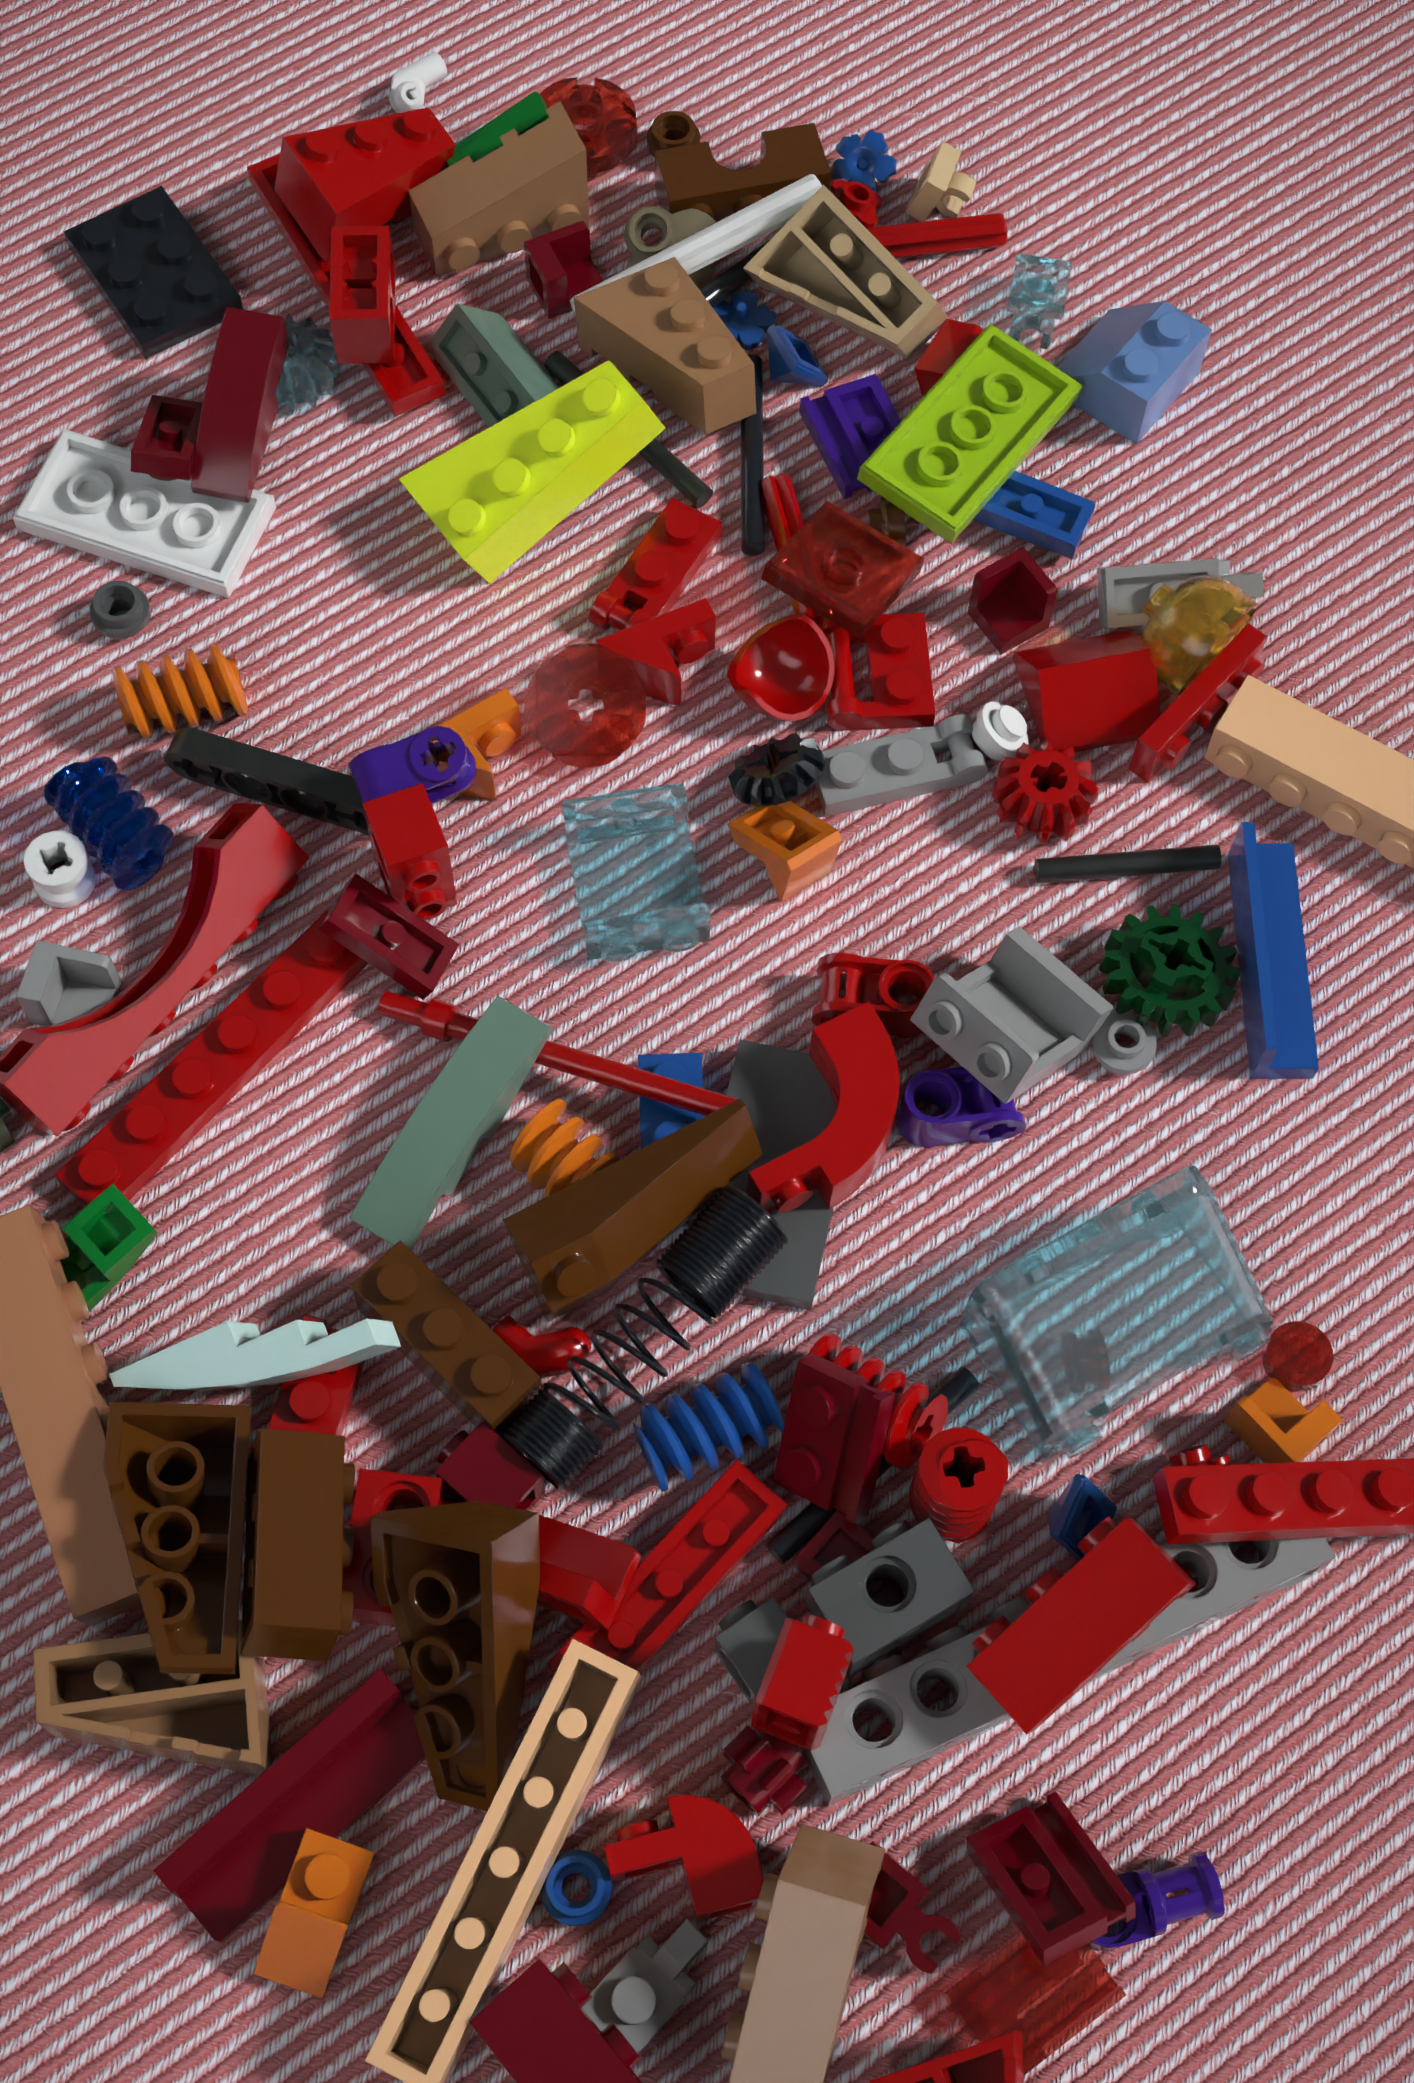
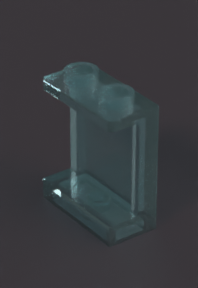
M684 783L561 801L563 831L587 960L602 958L605 961L617 962L627 960L635 956L637 952L662 948L670 952L689 950L700 942L710 940V912L708 904L704 903L688 826V802Z

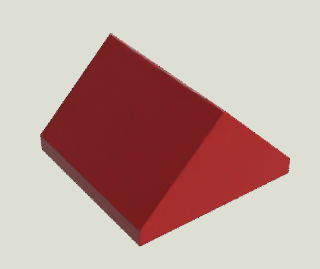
M1128 630L1014 652L1013 660L1040 744L1049 738L1053 751L1061 753L1072 744L1074 752L1136 741L1160 716L1155 649Z

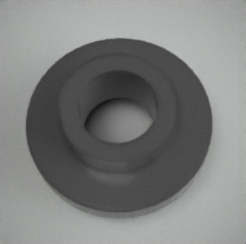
M111 581L104 584L96 591L90 605V616L94 627L104 636L114 639H124L138 634L145 628L151 615L146 595L126 581ZM122 610H127V611H128V612L125 613V614L118 615V616H114V614L117 613V612H119V611H122Z

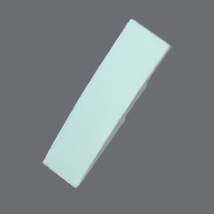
M366 1318L328 1335L323 1322L295 1320L261 1336L257 1324L226 1321L109 1375L113 1387L212 1391L267 1386L340 1370L400 1348L401 1344L392 1321Z

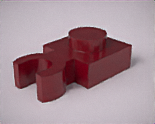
M872 1841L870 1843L871 1845L881 1847L875 1841ZM885 1850L881 1869L873 1888L864 1933L882 1949H886L898 1933L906 1940V1951L911 1962L921 1971L932 1974L939 1965L932 1958L928 1957L923 1950L922 1941L925 1934L932 1929L939 1930L954 1943H957L963 1935L956 1923L950 1918L938 1914L926 1915L918 1908L931 1890Z

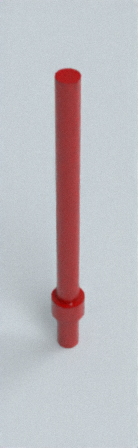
M390 991L383 993L378 1005V1013L380 1015L421 1027L423 1035L449 1042L452 1038L464 1040L479 1020L461 1014L459 1006L437 999H432L429 1003ZM548 1040L535 1061L539 1065L703 1116H707L738 1100Z

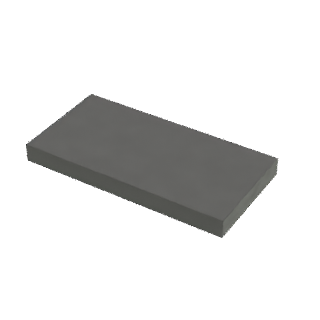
M739 1040L726 1096L736 1099L741 1098L746 1104L763 1154L728 1185H732L747 1194L748 1174L750 1171L811 1141L822 1133L832 1121L836 1113L834 1098L809 1054ZM816 1188L812 1190L813 1195L799 1207L785 1213H779L777 1208L768 1212L783 1228L788 1242L783 1244V1249H779L778 1254H774V1259H770V1263L765 1264V1269H761V1274H757L756 1279H752V1284H748L747 1289H743V1294L739 1295L811 1310L833 1208L828 1209ZM706 1205L698 1211V1214H701V1210L706 1209Z

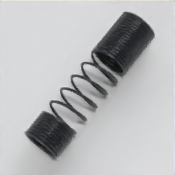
M723 1185V1190H719V1195H715L714 1200H710V1205H706V1209L701 1210V1214H697V1219H692V1224H688V1229H683V1234H679V1239H675V1244H670V1249H666V1254H661V1259H657V1267L660 1272L680 1293L652 1278H639L638 1289L642 1298L659 1321L631 1305L615 1304L614 1313L617 1321L639 1351L622 1339L604 1330L591 1331V1341L595 1349L618 1379L579 1356H568L567 1366L570 1373L597 1408L556 1383H544L543 1389H538V1394H533V1399L529 1400V1404L524 1405V1410H519L520 1415H515V1420H510V1425H505L506 1430H501L502 1438L540 1471L543 1477L560 1491H566V1486H571V1481H575V1476L580 1475V1470H585L584 1465H589V1460H594V1455H598V1450H603V1443L574 1413L552 1396L549 1388L570 1398L614 1430H621L620 1423L584 1382L576 1370L573 1361L597 1373L637 1403H644V1397L609 1358L596 1336L599 1335L612 1341L645 1363L660 1376L668 1377V1372L629 1328L622 1317L620 1309L640 1317L660 1330L683 1349L691 1351V1345L662 1315L645 1291L643 1284L653 1285L668 1293L695 1312L709 1325H715L713 1318H721V1314L725 1313V1309L730 1308V1304L734 1303V1299H738L739 1294H743V1289H747L748 1284H752V1279H756L757 1274H761V1269H765V1264H769L770 1259H774V1254H778L779 1249H783V1244H787L788 1238L783 1228L761 1205L742 1190L732 1185Z

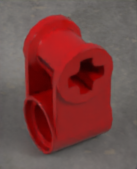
M832 953L819 958L817 974L822 978L820 1003L812 1011L811 1020L815 1026L821 1025L839 1016V1014H843L870 1001L889 1035L906 1038L914 1037L923 1032L910 1021L934 980L930 970L923 964L913 960L868 958L850 953ZM841 989H846L844 998H840ZM899 993H910L918 997L920 1001L913 1005H902L892 1000V997Z

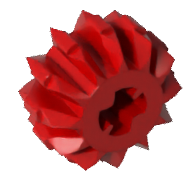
M1049 738L1041 743L1038 752L1023 742L1021 747L1017 749L1015 758L1005 757L1001 762L998 770L999 778L993 785V802L999 804L997 815L1000 823L1016 822L1014 832L1017 839L1031 831L1037 833V839L1042 847L1049 841L1050 834L1053 832L1066 842L1069 837L1073 836L1075 826L1084 828L1085 824L1089 822L1093 811L1091 805L1095 803L1098 794L1097 782L1090 780L1092 774L1090 761L1073 762L1075 756L1073 744L1060 753L1053 751Z

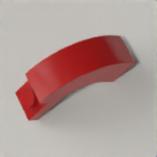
M870 1001L812 1028L809 1055L832 1093L836 1113L829 1125L817 1137L749 1172L747 1195L767 1212L776 1208L779 1213L789 1212L805 1203L813 1195L812 1190L815 1188L828 1209L833 1208L859 1189L875 1170L885 1152L899 1098V1068L890 1036Z

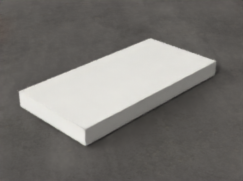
M63 429L14 514L13 520L19 531L229 598L276 509L273 495L255 489L252 491L249 503L193 493L191 489L192 475L190 481L182 479L161 481L152 478L149 474L131 472V450Z

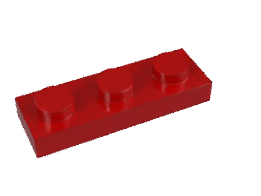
M1248 623L1138 738L1129 770L1148 783L1163 766L1168 770L1175 768L1192 744L1189 738L1199 728L1207 732L1218 722L1228 706L1226 699L1236 689H1240L1248 675L1256 679L1259 677L1264 668V663L1259 658L1268 636Z

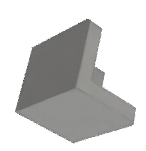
M37 940L16 998L30 1023L49 1026L86 1014L118 995L122 982L112 959L107 955Z

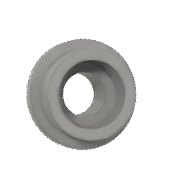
M1116 1013L1108 1016L1099 1031L1093 1036V1053L1098 1062L1111 1073L1118 1075L1137 1073L1150 1064L1156 1052L1157 1040L1153 1029L1149 1024L1143 1028L1136 1022L1138 1016L1134 1014ZM1116 1035H1126L1135 1041L1136 1046L1132 1048L1121 1047L1117 1044L1114 1037Z

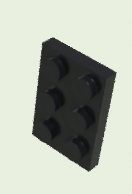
M162 186L64 231L68 247L145 359L221 323L226 307L243 310L240 295Z

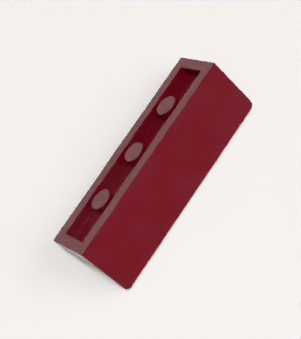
M379 1669L153 1871L168 1890L185 1903L215 1941L220 1943L226 1941L285 1887L306 1828L338 1839L426 1759L414 1720L416 1713L405 1702L399 1689Z

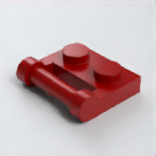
M833 610L819 617L818 625L830 643L835 665L831 701L826 706L829 727L840 731L934 726L935 705L924 613L852 616V614L844 610ZM850 644H866L871 702H861L855 698Z

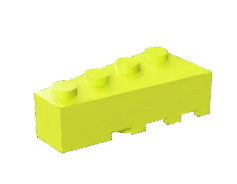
M608 360L402 476L399 480L461 558L490 584L666 428L612 362Z

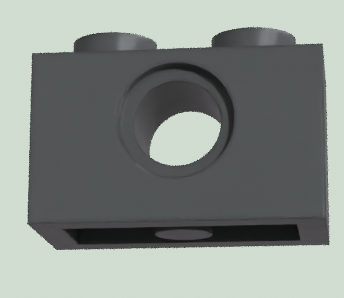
M930 1518L913 1528L910 1527L907 1520L900 1521L881 1532L871 1541L875 1548L872 1552L851 1563L847 1555H843L827 1563L811 1576L815 1585L808 1589L804 1604L811 1615L829 1620L845 1630L843 1639L850 1641L854 1650L846 1673L848 1677L968 1606L975 1590ZM876 1577H889L900 1585L904 1600L892 1607L880 1606L869 1597L866 1584Z

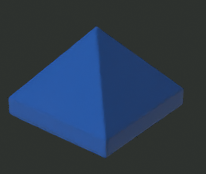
M773 324L767 329L770 381L822 387L828 382L825 372L805 339L778 325Z
M1076 1474L1047 1513L1050 1535L1075 1559L1080 1561L1085 1554L1077 1545L1104 1519L1110 1517L1113 1520L1117 1506L1085 1475Z

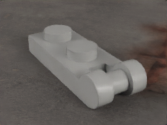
M963 714L954 715L944 719L935 726L822 751L825 758V768L814 785L824 816L845 813L979 781L987 775L988 767L983 753L974 748L971 718ZM950 750L952 759L937 763L935 753Z

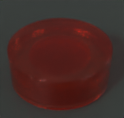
M1293 1321L1279 1326L1271 1334L1263 1348L1262 1363L1269 1378H1276L1288 1391L1304 1392L1319 1385L1329 1373L1333 1364V1349L1329 1339L1319 1328L1306 1322Z

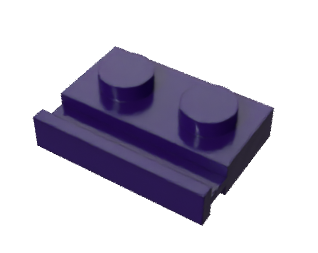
M873 374L824 390L822 397L810 400L808 396L800 398L799 413L843 499L851 498L852 492L866 488L867 492L872 491V489L857 480L859 469L901 423L877 375Z

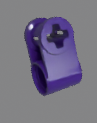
M442 726L427 728L420 733L395 743L369 749L354 757L349 763V768L363 803L423 783L429 800L433 804L468 789L474 781L477 770L475 758L459 734L450 728ZM448 751L451 755L448 757L449 768L439 772L436 768L439 766L438 755Z
M964 1067L925 1070L915 1074L908 1081L896 1115V1125L900 1134L909 1143L918 1147L930 1148L938 1145L972 1141H1002L1022 1133L1026 1128L1024 1115L1016 1111L1014 1099L1004 1104ZM921 1101L931 1102L941 1109L943 1115L936 1117L927 1116L916 1108L915 1103Z

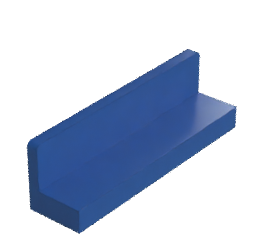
M1241 822L1227 856L1239 969H1241L1240 983L1250 1079H1313L1319 1069L1294 846L1293 843H1257L1255 823Z

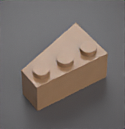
M561 101L545 110L549 116L547 120L520 136L515 128L500 136L503 146L474 163L468 155L408 191L413 230L436 277L456 270H464L475 264L508 253L519 252L524 249V241L580 221H584L587 227H589L586 148Z
M675 257L574 297L579 347L591 356L598 352L616 365L618 371L627 381L630 382L635 378L654 391L656 401L704 434H709L756 414L754 363Z
M242 1620L238 1621L235 1674L160 1673L149 1633L33 1649L36 1722L55 1737L261 1775L272 1765L264 1657L240 1655Z
M801 1824L780 1875L766 1874L755 1912L756 1919L767 1922L763 1943L761 1946L750 1942L738 1982V1988L750 1992L746 2013L743 2015L733 2012L721 2053V2058L734 2061L729 2083H826L850 1990L849 1985L859 1945L862 1942L867 1923L866 1916L873 1888L880 1872L886 1849Z

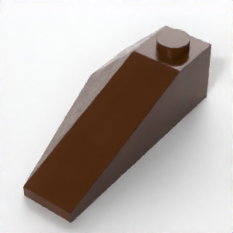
M741 1098L503 1219L542 1313L548 1322L606 1293L719 1193V1190H723V1185L730 1184L763 1154L747 1106Z

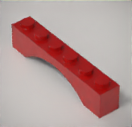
M234 803L194 846L191 878L181 913L166 943L140 976L120 994L86 1014L55 1025L24 1029L0 1055V1096L34 1129L59 1136L62 1131H68L77 1126L90 1111L91 1104L89 1101L105 1084L116 1081L127 1072L134 1060L132 1054L146 1038L157 1035L172 1022L176 1014L174 1008L189 991L200 988L211 979L217 970L215 962L231 945H236L245 940L258 925L256 917L271 900L283 897L295 886L299 878L297 872L310 857L262 804Z

